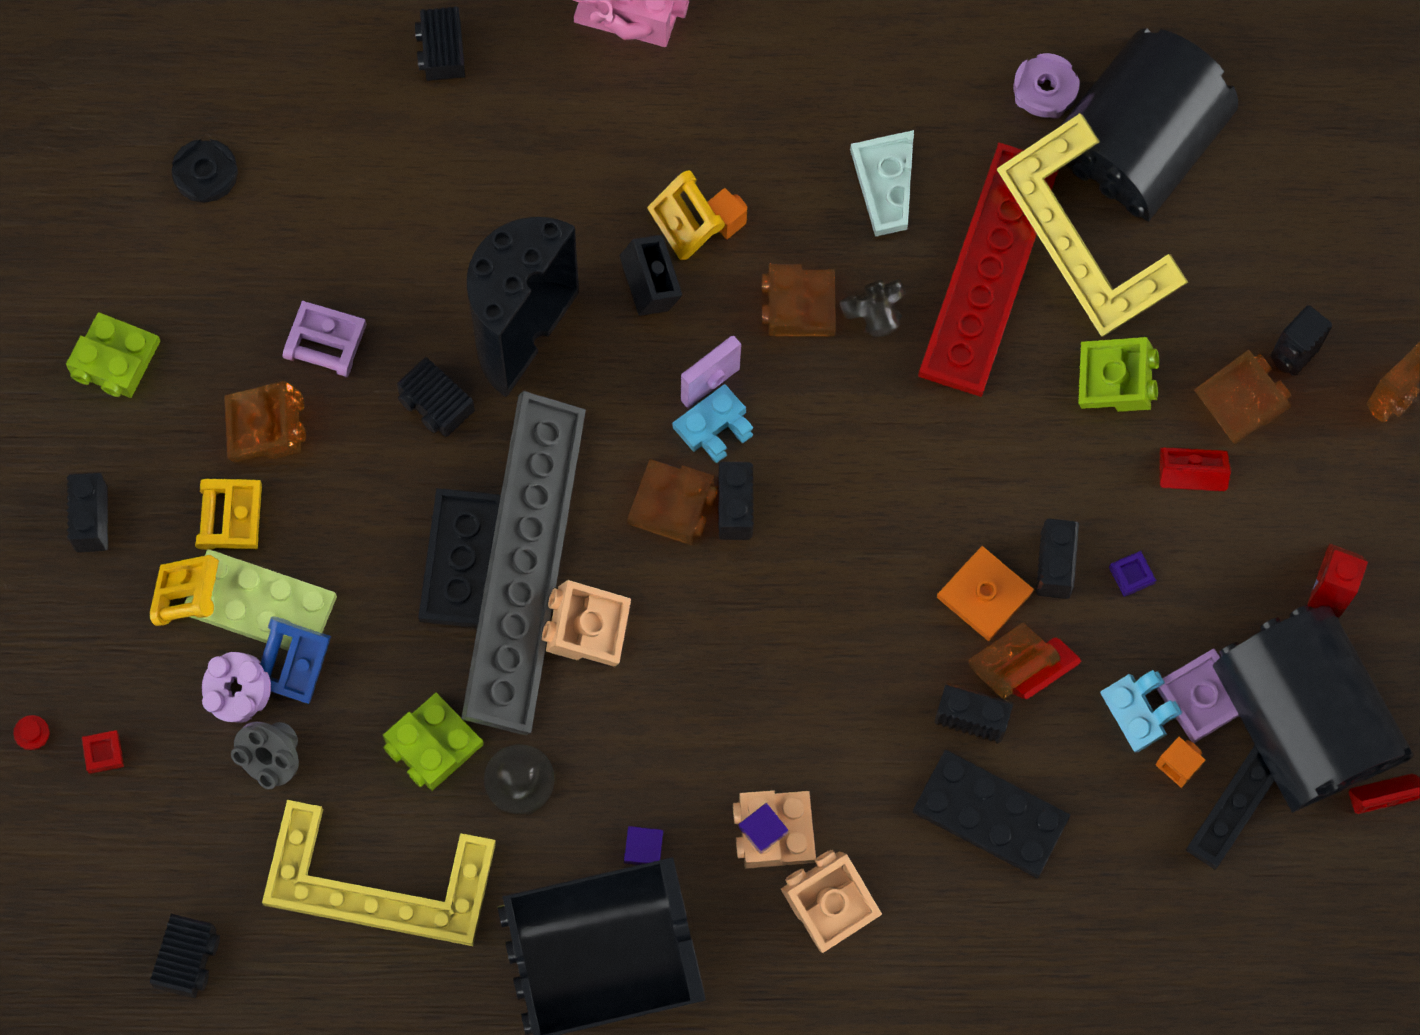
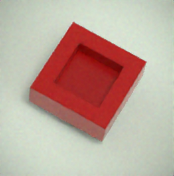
M117 730L82 737L86 770L89 774L124 767L120 737Z

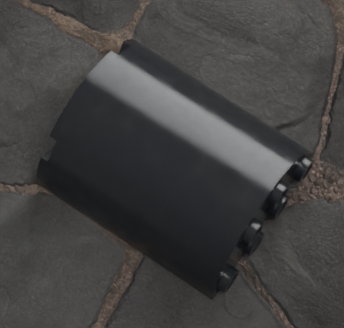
M1148 28L1141 29L1131 37L1061 123L1060 126L1078 114H1082L1099 140L1098 144L1067 163L1066 166L1072 169L1073 173L1081 180L1087 181L1090 178L1100 184L1099 190L1104 196L1116 199L1126 206V209L1133 216L1142 217L1149 222L1237 111L1238 97L1234 86L1227 85L1222 79L1221 75L1224 73V70L1217 62L1194 43L1167 30L1160 29L1158 33H1150Z
M528 217L504 224L490 233L481 242L469 264L467 291L477 356L487 380L505 397L510 394L537 355L538 349L534 345L535 339L539 336L549 337L579 294L575 226L558 219Z
M1305 605L1289 614L1290 618L1284 621H1280L1279 617L1267 621L1260 626L1261 632H1258L1241 644L1235 642L1220 650L1222 657L1212 665L1292 813L1341 792L1355 783H1361L1406 763L1414 756L1333 609L1325 605L1311 610L1308 605Z
M673 857L503 896L504 905L497 906L501 926H509L512 940L505 942L510 964L517 963L520 976L513 978L517 999L525 998L528 1012L521 1014L525 1035H561L706 1001Z

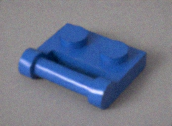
M271 617L268 625L270 633L260 663L264 672H268L270 677L271 692L309 704L331 636L293 624L283 618ZM283 635L292 637V641L280 679L278 680L273 678L271 674Z

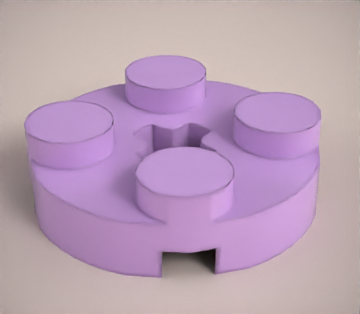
M1050 53L1039 54L1037 58L1031 59L1028 62L1027 60L1022 62L1017 69L1013 84L1015 102L1020 108L1035 116L1060 118L1064 115L1065 111L1072 107L1079 91L1078 75L1076 77L1075 72L1072 70V65L1063 57ZM1045 80L1051 81V87L1054 89L1044 91L1038 86V83L1043 84Z
M229 652L220 657L212 658L208 663V669L202 681L203 707L220 720L235 723L247 722L252 719L250 717L254 716L257 711H262L269 700L271 682L268 672H264L259 664L261 662L250 654ZM237 678V683L242 685L241 692H236L234 697L230 686L234 679Z

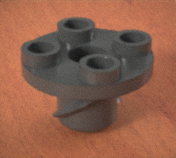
M251 722L246 724L236 734L231 757L237 765L242 766L250 776L256 779L263 788L273 789L275 786L286 784L297 773L299 759L295 748L298 744V737L289 725L282 722H276L272 725L264 722Z

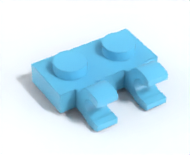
M726 384L722 385L672 423L673 429L693 452L702 446L715 463H718L727 456V453L724 451L727 449L726 445L716 436L725 428L729 427L741 443L746 442L753 436L751 432L753 429L752 425L743 417L746 413V407Z
M1152 670L1140 677L1138 681L1135 680L1133 675L1128 674L1100 692L1134 752H1140L1166 736L1167 733L1162 725L1182 714L1176 701L1172 702L1170 700L1155 711H1153L1147 701L1146 694L1165 684L1159 671L1154 672Z

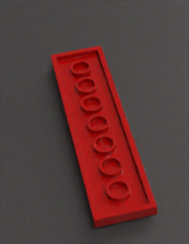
M998 143L918 377L979 397L983 395L1037 236L1036 231L997 171L998 167L1024 150L1003 143ZM1059 169L1044 179L1051 191Z

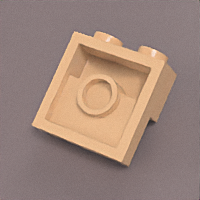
M570 580L565 581L558 586V589L554 588L549 597L548 607L554 610L552 621L546 622L542 632V640L547 642L546 652L574 660L586 658L610 666L618 665L631 598Z
M775 790L739 793V802L733 803L734 824H739L767 803L789 830L788 834L762 854L756 850L743 832L742 837H736L738 859L744 858L745 869L816 863L809 791L776 794Z
M833 850L818 856L815 859L817 866L805 873L804 869H800L790 874L785 879L787 885L781 888L795 915L803 922L818 950L822 953L882 915L848 855L840 851L835 854Z

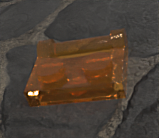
M1024 622L968 659L971 669L1002 699L1013 694L1012 689L1047 665L1052 667L1061 660L1056 649L1051 644H1046Z

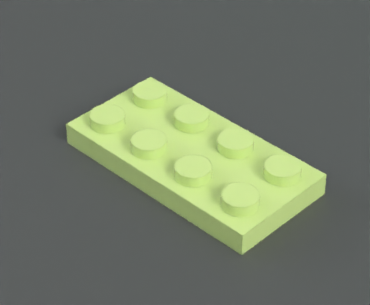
M207 549L205 556L211 555L219 560L211 596L214 611L208 617L198 618L190 616L191 618L267 643L270 629L268 625L271 617L283 618L293 624L320 633L323 632L337 598L335 592ZM193 596L187 597L185 603L192 602ZM283 635L280 648L288 651L292 637Z

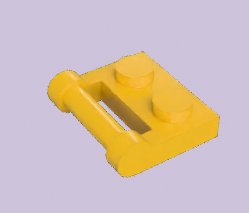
M690 170L677 176L647 207L680 260L689 259L713 234H716L725 226L720 215H715L695 184L697 179ZM683 191L686 192L703 219L704 223L701 226L680 196Z
M201 480L200 492L203 494L200 534L196 535L195 547L202 550H213L215 548L257 549L262 493L261 480ZM225 493L222 534H213L216 495Z
M211 555L160 565L150 609V620L156 626L169 624L171 620L190 616L198 618L211 616L214 611L211 596L219 560ZM193 596V600L190 603L169 607L170 600Z

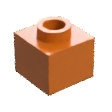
M724 188L708 201L715 215H720L725 223L724 228L719 232L726 239L730 238L746 224L747 206L737 194L732 195Z
M1178 737L1160 756L1155 765L1182 788L1201 768L1205 759L1201 756V750L1189 740L1184 741Z

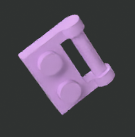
M302 301L286 341L283 358L290 361L295 359L336 370L338 375L348 377L367 325L366 320ZM303 338L343 350L339 358L299 346Z

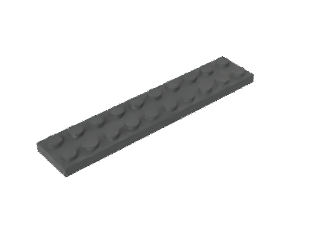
M525 391L518 396L461 718L522 735H528L532 731L546 642L542 640V632L546 622L550 621L552 609L548 607L550 594L556 588L586 411V409Z

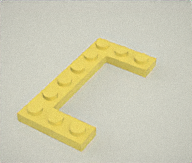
M1078 114L998 167L997 171L1101 337H1104L1181 288L1188 281L1171 254H1168L1115 289L1108 282L1044 180L1099 143L1098 138L1084 116Z
M287 800L262 901L264 906L473 946L495 849V840L460 833L445 902L308 876L323 808L322 806Z

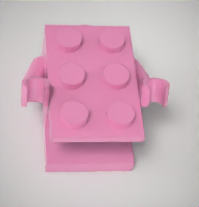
M573 0L579 2L574 14V23L615 33L623 40L637 39L667 47L676 17L685 18L689 0Z

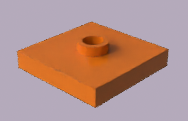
M981 546L937 594V598L987 641H990L1033 594L1034 589L986 548Z

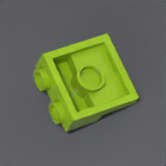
M98 312L86 336H80L66 366L71 374L70 376L81 384L89 385L91 382L101 386L104 392L114 397H119L122 394L132 398L160 343V338L158 335Z
M1147 337L1081 342L1078 402L1082 409L1115 407L1118 412L1151 410V400H1157L1158 398L1157 382L1152 380V369H1158L1159 367L1158 350L1153 349Z
M437 692L412 714L408 712L383 734L386 742L383 748L395 762L402 759L410 768L407 771L410 778L419 787L425 784L431 791L438 787L484 745L483 740Z

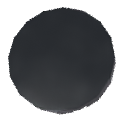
M193 140L180 148L172 162L173 182L179 192L191 201L202 203L217 201L230 192L238 176L235 156L226 145L217 140Z

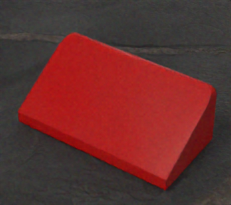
M1160 447V486L1162 488L1226 491L1228 489L1231 474L1228 451Z
M1055 637L1004 670L1002 677L1013 695L1029 699L1078 666L1082 661L1066 644Z
M1407 774L1350 788L1348 793L1355 813L1362 814L1419 800L1420 777L1415 774Z

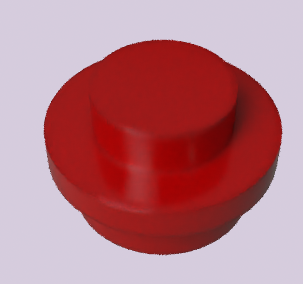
M29 715L17 722L13 735L16 743L21 748L37 750L48 741L50 730L44 719L36 715Z

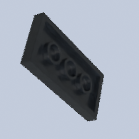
M436 488L418 617L419 622L478 628L501 495Z
M946 749L912 812L1037 879L1070 817V814Z

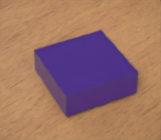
M1141 551L1113 562L1109 566L1124 597L1156 582V578Z
M767 803L738 824L740 830L760 854L789 832Z
M628 826L624 863L641 865L659 861L663 830Z

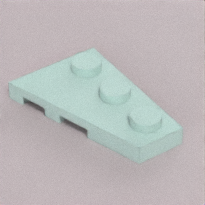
M914 130L851 144V155L875 237L907 230Z

